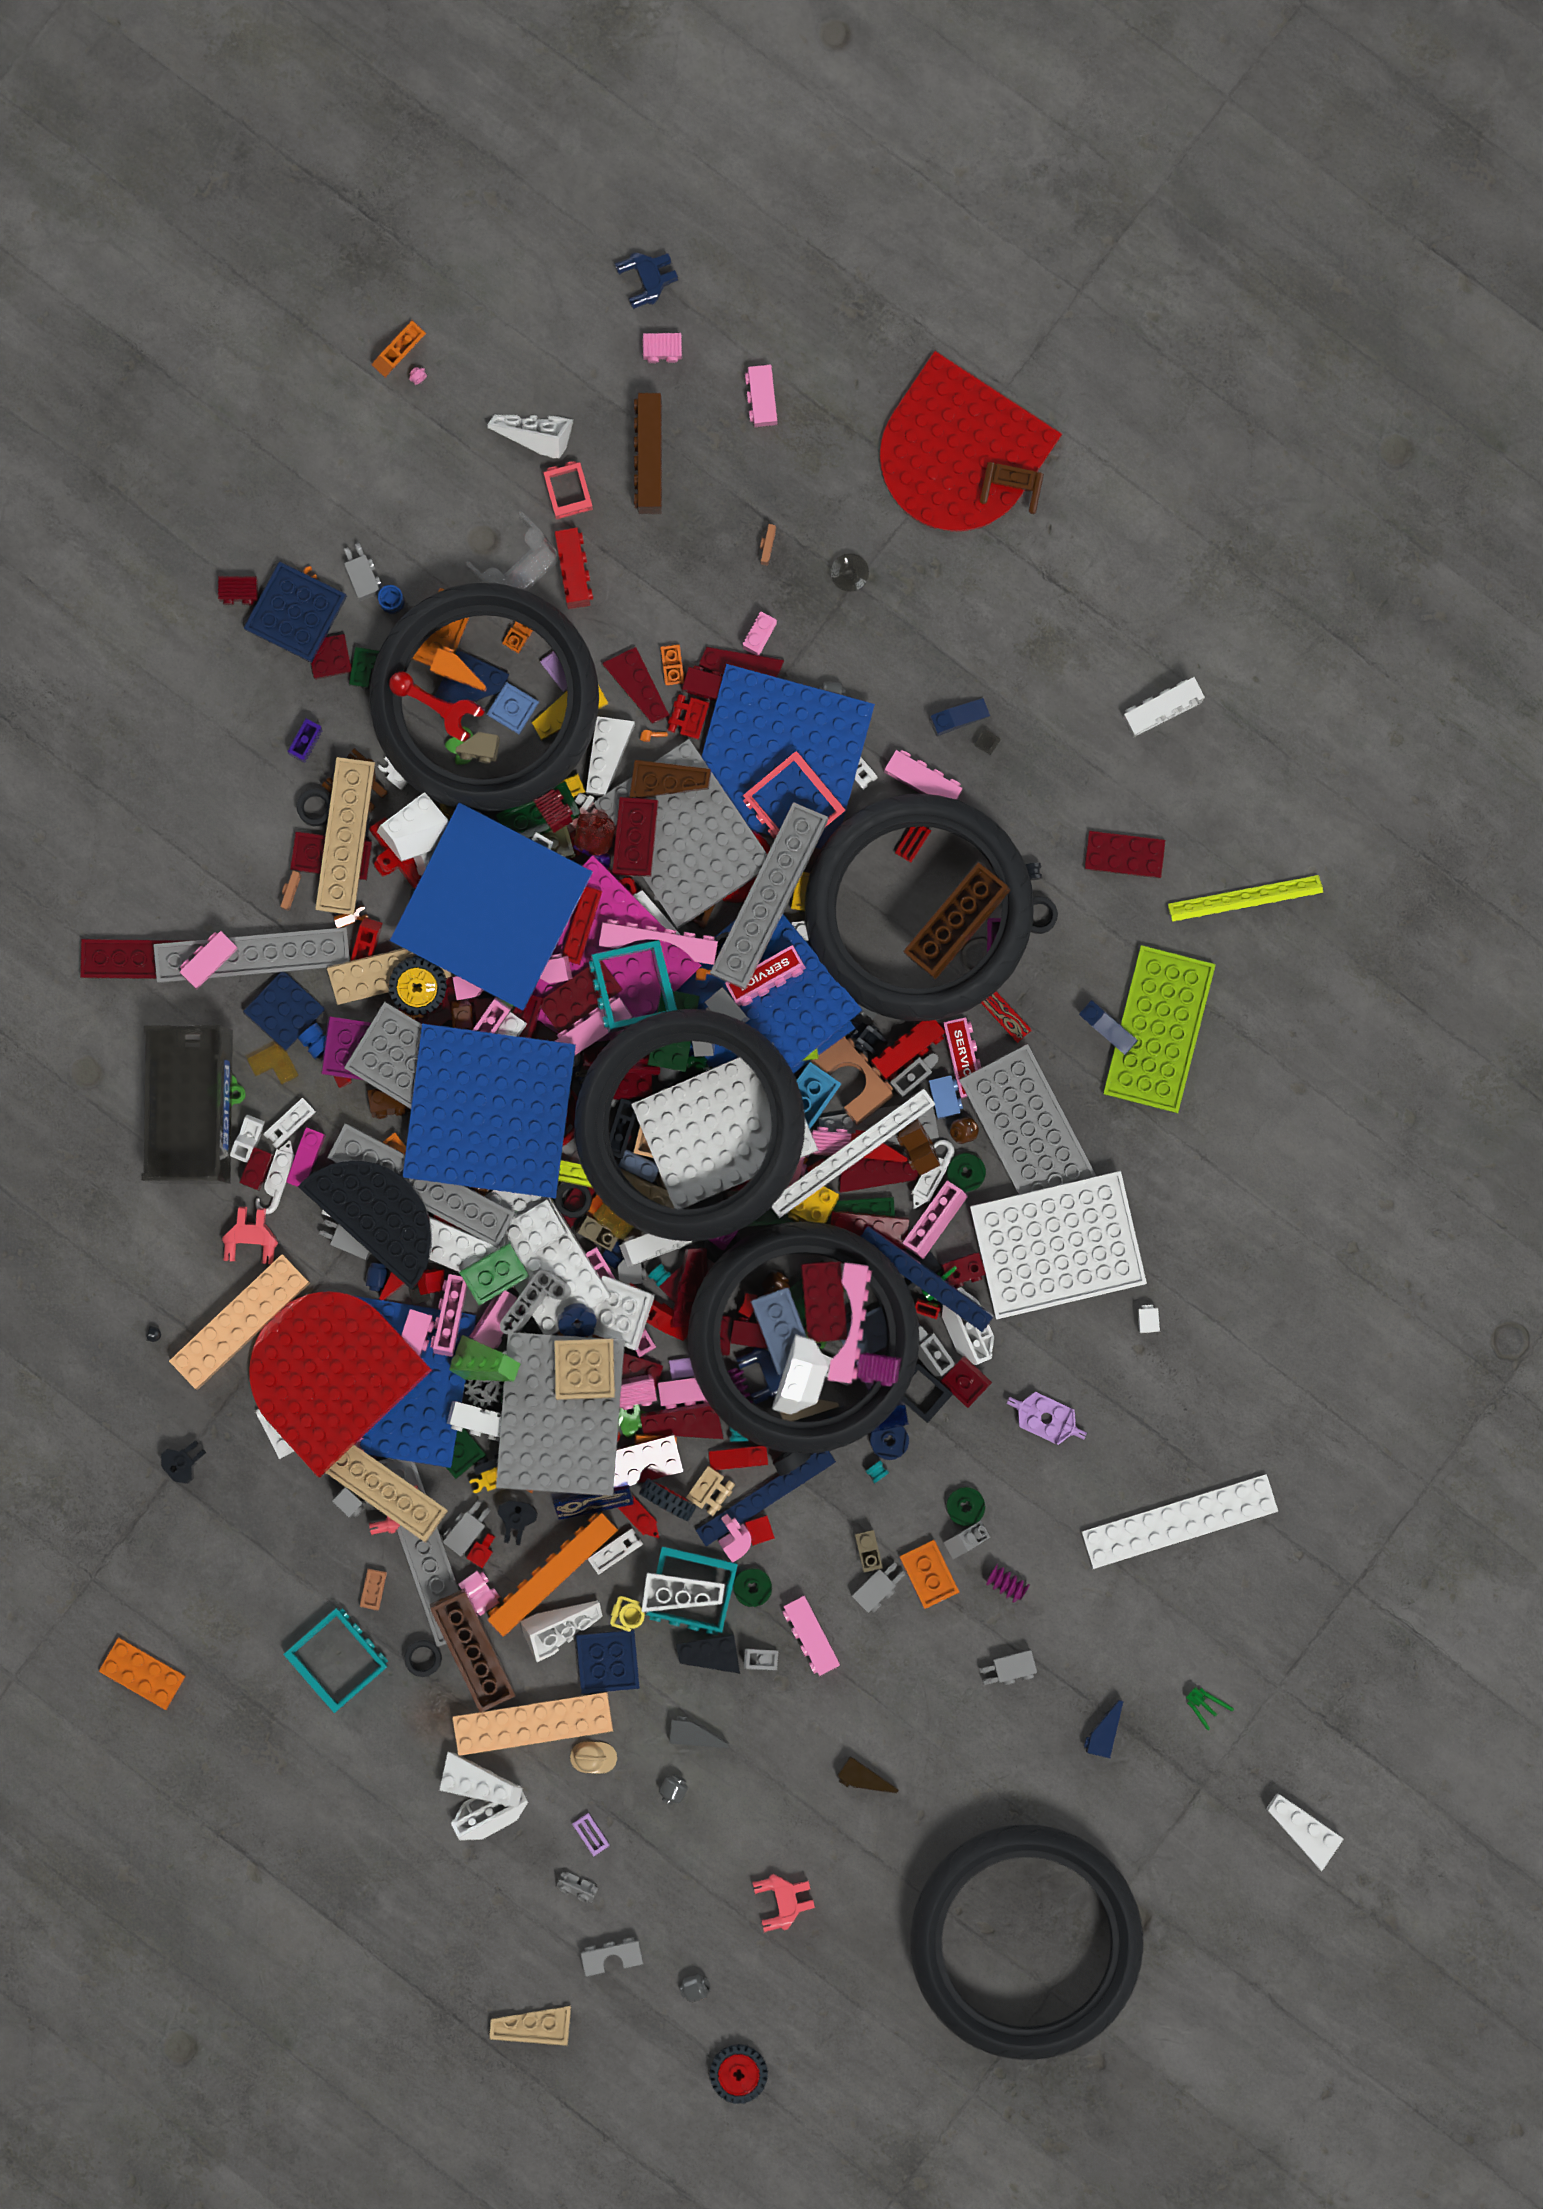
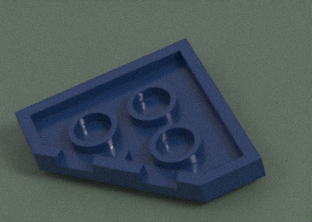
M457 650L456 655L486 686L487 690L484 692L444 677L435 697L450 703H456L461 700L475 702L500 693L510 675Z

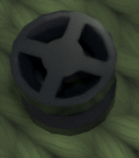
M1041 863L1025 864L1030 881L1042 879V874L1040 873Z

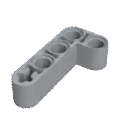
M538 1271L501 1320V1331L505 1334L519 1333L547 1294L553 1299L565 1300L571 1294L570 1286L551 1271ZM546 1274L549 1279L546 1284H543L542 1277ZM559 1286L563 1288L561 1296L557 1295V1288ZM533 1290L537 1292V1297L534 1300L530 1296ZM522 1305H524L526 1309L524 1315H521L519 1313V1308ZM509 1322H512L513 1329H510Z

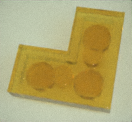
M278 1044L247 1059L256 1077L272 1068L282 1085L299 1077L287 1051L285 1052Z

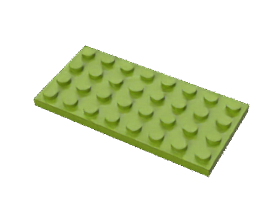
M1140 946L1121 1021V1026L1134 1036L1138 1042L1126 1055L1115 1047L1103 1095L1178 1114L1216 964Z

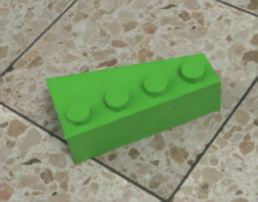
M462 1335L449 1370L465 1380L514 1382L520 1363L495 1349Z

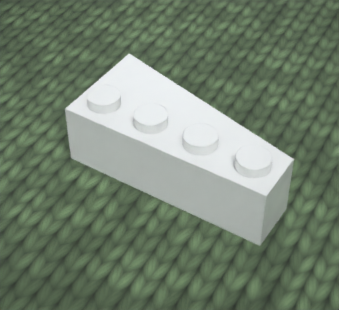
M1195 677L1178 683L1172 689L1168 688L1160 692V695L1154 699L1150 697L1144 700L1143 704L1139 707L1134 705L1125 710L1126 714H1124L1123 718L1132 736L1135 737L1201 704L1205 697Z
M597 717L586 789L587 795L602 797L608 793L634 729L635 721Z
M642 1232V1236L635 1238V1235L625 1238V1243L620 1245V1249L627 1267L698 1241L669 1240Z
M647 1573L641 1612L722 1604L725 1584Z
M451 1752L447 1754L440 1791L512 1807L519 1806L522 1793L521 1787L497 1776L461 1755L458 1756V1754Z
M1276 1793L1266 1808L1317 1868L1322 1871L1343 1841V1838L1278 1793Z

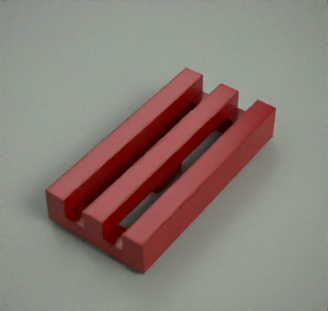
M911 827L895 854L912 863L932 831L929 828L918 827L919 830L904 853H901V850L916 828ZM921 832H926L909 858L907 855Z

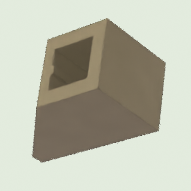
M478 732L456 747L455 752L464 760L477 758L482 763L496 762L500 738L498 735Z
M586 1215L582 1216L574 1231L609 1251H612L620 1236L619 1233Z
M874 1530L854 1534L863 1571L868 1572L883 1568Z

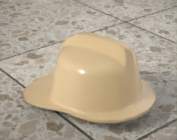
M586 1741L574 1746L570 1759L573 1767L580 1772L601 1774L607 1773L614 1768L617 1762V1753L607 1743Z

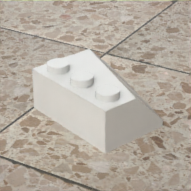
M423 793L381 824L377 833L400 861H404L435 850L449 821L429 796Z

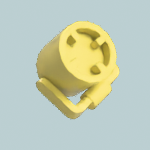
M623 1596L618 1597L611 1613V1625L631 1632L630 1628L639 1627L645 1619V1613L641 1612L640 1602ZM623 1600L632 1602L624 1607L621 1606ZM617 1617L620 1618V1621L624 1626L615 1624Z

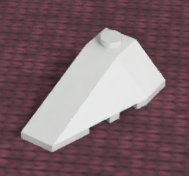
M494 415L488 423V428L541 455L549 456L550 458H560L566 450L573 420L557 416H548V419H537V416L520 419L518 415Z
M593 1601L537 1613L520 1621L534 1659L536 1662H539L554 1655L559 1651L558 1647L566 1641L568 1643L574 1639L572 1636L580 1630L585 1631L603 1615L600 1603Z

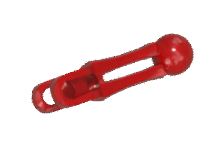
M397 672L390 678L389 687L392 693L397 696L408 695L431 707L444 719L447 733L460 741L465 742L471 738L470 733L462 728V717L466 713L476 717L483 716L485 713L484 708L471 700L450 703L429 694L414 684L413 678L406 672Z

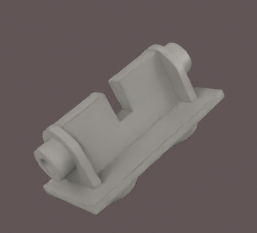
M562 1872L556 1887L565 1894L571 1893L577 1896L580 1901L592 1903L598 1889L595 1887V1884L583 1879L581 1884L578 1885L579 1877L569 1872Z

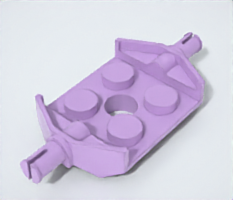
M1034 1392L1024 1401H1018L1011 1397L1008 1399L1010 1401H1007L1008 1405L1018 1410L1020 1428L1059 1445L1071 1435L1084 1440L1087 1432L1075 1426L1074 1409L1038 1392ZM1043 1413H1049L1052 1416V1421L1049 1424H1044L1041 1421Z

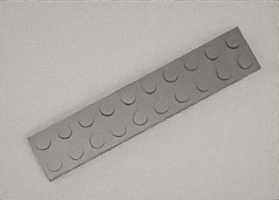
M793 802L710 972L712 976L746 990L829 820L827 816Z
M347 927L230 937L228 939L237 946L238 950L208 979L325 969L329 966L349 962ZM208 939L154 944L157 983L187 981L180 974L182 970L180 966L187 959L191 961L195 957L194 952L200 946L205 947L209 943Z
M347 1123L344 1124L328 1156L329 1159L337 1163L344 1161L372 1162L385 1166L403 1177L404 1153ZM405 1178L418 1192L427 1211L495 1247L500 1245L516 1214L514 1211L466 1186Z
M390 1458L378 1461L412 1486H418V1490L426 1495L415 1462ZM400 1525L397 1532L437 1647L447 1643L430 1610V1604L459 1591L438 1527H436L425 1543Z

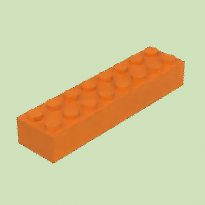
M598 1513L594 1514L588 1520L590 1524L586 1528L584 1526L580 1527L574 1533L576 1537L572 1541L569 1539L560 1546L562 1550L557 1555L555 1552L545 1560L547 1564L543 1568L541 1566L536 1568L531 1573L533 1577L529 1581L526 1579L517 1586L519 1590L515 1594L511 1592L502 1600L504 1604L500 1608L496 1606L488 1613L490 1617L487 1620L503 1637L619 1530L604 1513L600 1515Z

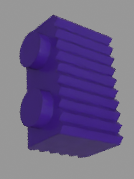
M305 718L287 751L288 754L306 763V759H309L308 756H310L312 749H314L313 746H316L315 743L318 742L317 739H320L319 736L323 732L321 726Z

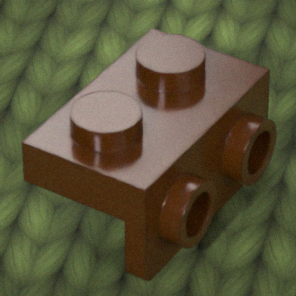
M379 1089L367 1090L373 1118L384 1119L388 1117L387 1115L393 1114L402 1116L411 1111L409 1107Z

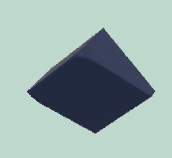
M618 1240L612 1251L606 1249L602 1254L603 1259L614 1269L624 1259L620 1249L621 1243Z

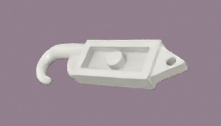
M943 1139L935 1142V1148L938 1145H945L947 1153L944 1159L939 1158L941 1164L939 1167L920 1176L911 1193L913 1195V1209L924 1203H929L954 1156V1147L949 1141Z
M290 1140L279 1150L276 1149L264 1185L265 1191L273 1196L270 1206L266 1208V1214H271L277 1209L295 1158ZM256 1198V1208H263L260 1205V1199Z

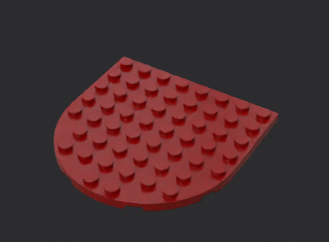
M934 351L886 425L880 448L881 472L886 487L898 506L914 520L928 527L949 532L971 531L985 527L1005 515L1017 503L1025 491L991 483L987 503H980L987 463L992 462L1038 472L1062 434Z
M317 1292L291 1301L262 1328L253 1347L249 1377L254 1400L262 1415L315 1475L320 1478L421 1382L432 1369L393 1326L367 1302L345 1293Z

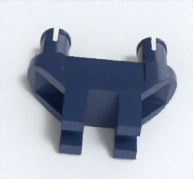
M632 253L630 258L614 263L619 275L631 269H637L643 283L644 293L629 298L633 310L647 303L654 305L664 286L678 281L675 270L660 275L658 270L671 264V258L668 253L657 258H651L640 253Z
M754 1347L752 1352L736 1357L738 1363L746 1360L739 1364L740 1369L757 1362L768 1384L766 1385L767 1388L751 1393L752 1398L761 1396L753 1400L755 1405L770 1398L775 1400L783 1373L778 1375L770 1352Z

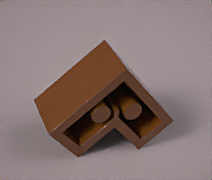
M918 1118L898 1132L897 1140L901 1146L904 1145L906 1147L905 1152L910 1159L908 1162L913 1171L917 1170L921 1176L941 1165L934 1143Z

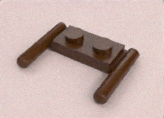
M988 462L980 503H987L991 483L1033 491L1029 513L1035 514L1044 473Z

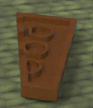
M635 760L629 798L708 790L712 770Z

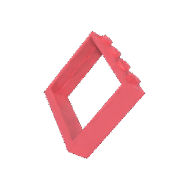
M797 751L743 795L745 797L743 802L749 809H755L758 813L755 815L761 824L766 823L770 827L767 831L774 839H776L780 829L752 795L793 761L797 763L836 810L828 817L829 820L826 826L846 810Z

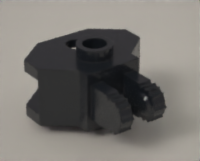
M851 1020V1023L856 1028L850 1032L851 1038L856 1042L854 1046L862 1052L864 1050L873 1057L878 1056L879 1054L873 1049L878 1041L883 1045L888 1043L878 1033L879 1029L872 1024L867 1025L862 1022L859 1025Z
M194 1441L180 1451L166 1449L161 1453V1467L174 1482L188 1484L194 1479V1466L206 1454V1451L202 1450L195 1457H190L188 1453L199 1444L197 1441ZM173 1466L177 1467L176 1472L172 1471Z
M509 1500L499 1506L497 1514L506 1523L504 1543H509L512 1528L518 1530L515 1541L516 1545H521L525 1527L537 1521L538 1513L530 1504ZM517 1506H520L522 1509L520 1513L515 1511Z

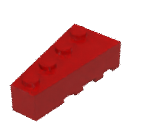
M578 528L555 531L568 609L591 606L590 600H593L592 588L588 589L587 582L590 581L589 570H585L583 564L587 563L585 551L581 552L580 544H584L583 535L578 533Z
M936 1020L921 1021L908 1034L906 1033L899 1038L893 1046L891 1045L885 1049L878 1058L876 1056L872 1059L870 1064L879 1071L884 1081L887 1079L892 1081L899 1075L898 1071L904 1067L906 1069L914 1063L913 1059L916 1056L922 1057L929 1051L928 1047L931 1044H939L944 1039L945 1031Z

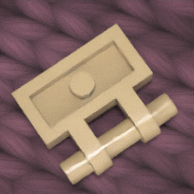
M708 1465L686 1498L701 1509L706 1503L709 1504L710 1508L707 1512L714 1516L716 1511H720L722 1508L721 1504L726 1497L731 1495V1490L735 1484L729 1480L725 1486L722 1485L720 1482L724 1476ZM715 1489H718L721 1492L717 1496V1498L713 1500L710 1496L713 1494Z

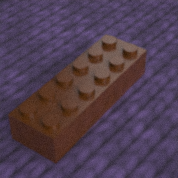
M638 393V399H634L635 414H638V418H634L635 433H638V437H634L635 452H638V455H634L635 471H638V474H634L635 490H638V493H634L635 509H638L639 514H662L661 393Z
M978 862L903 952L936 980L1011 890Z
M461 1589L430 1604V1610L479 1712L481 1713L515 1697L512 1684L466 1589Z

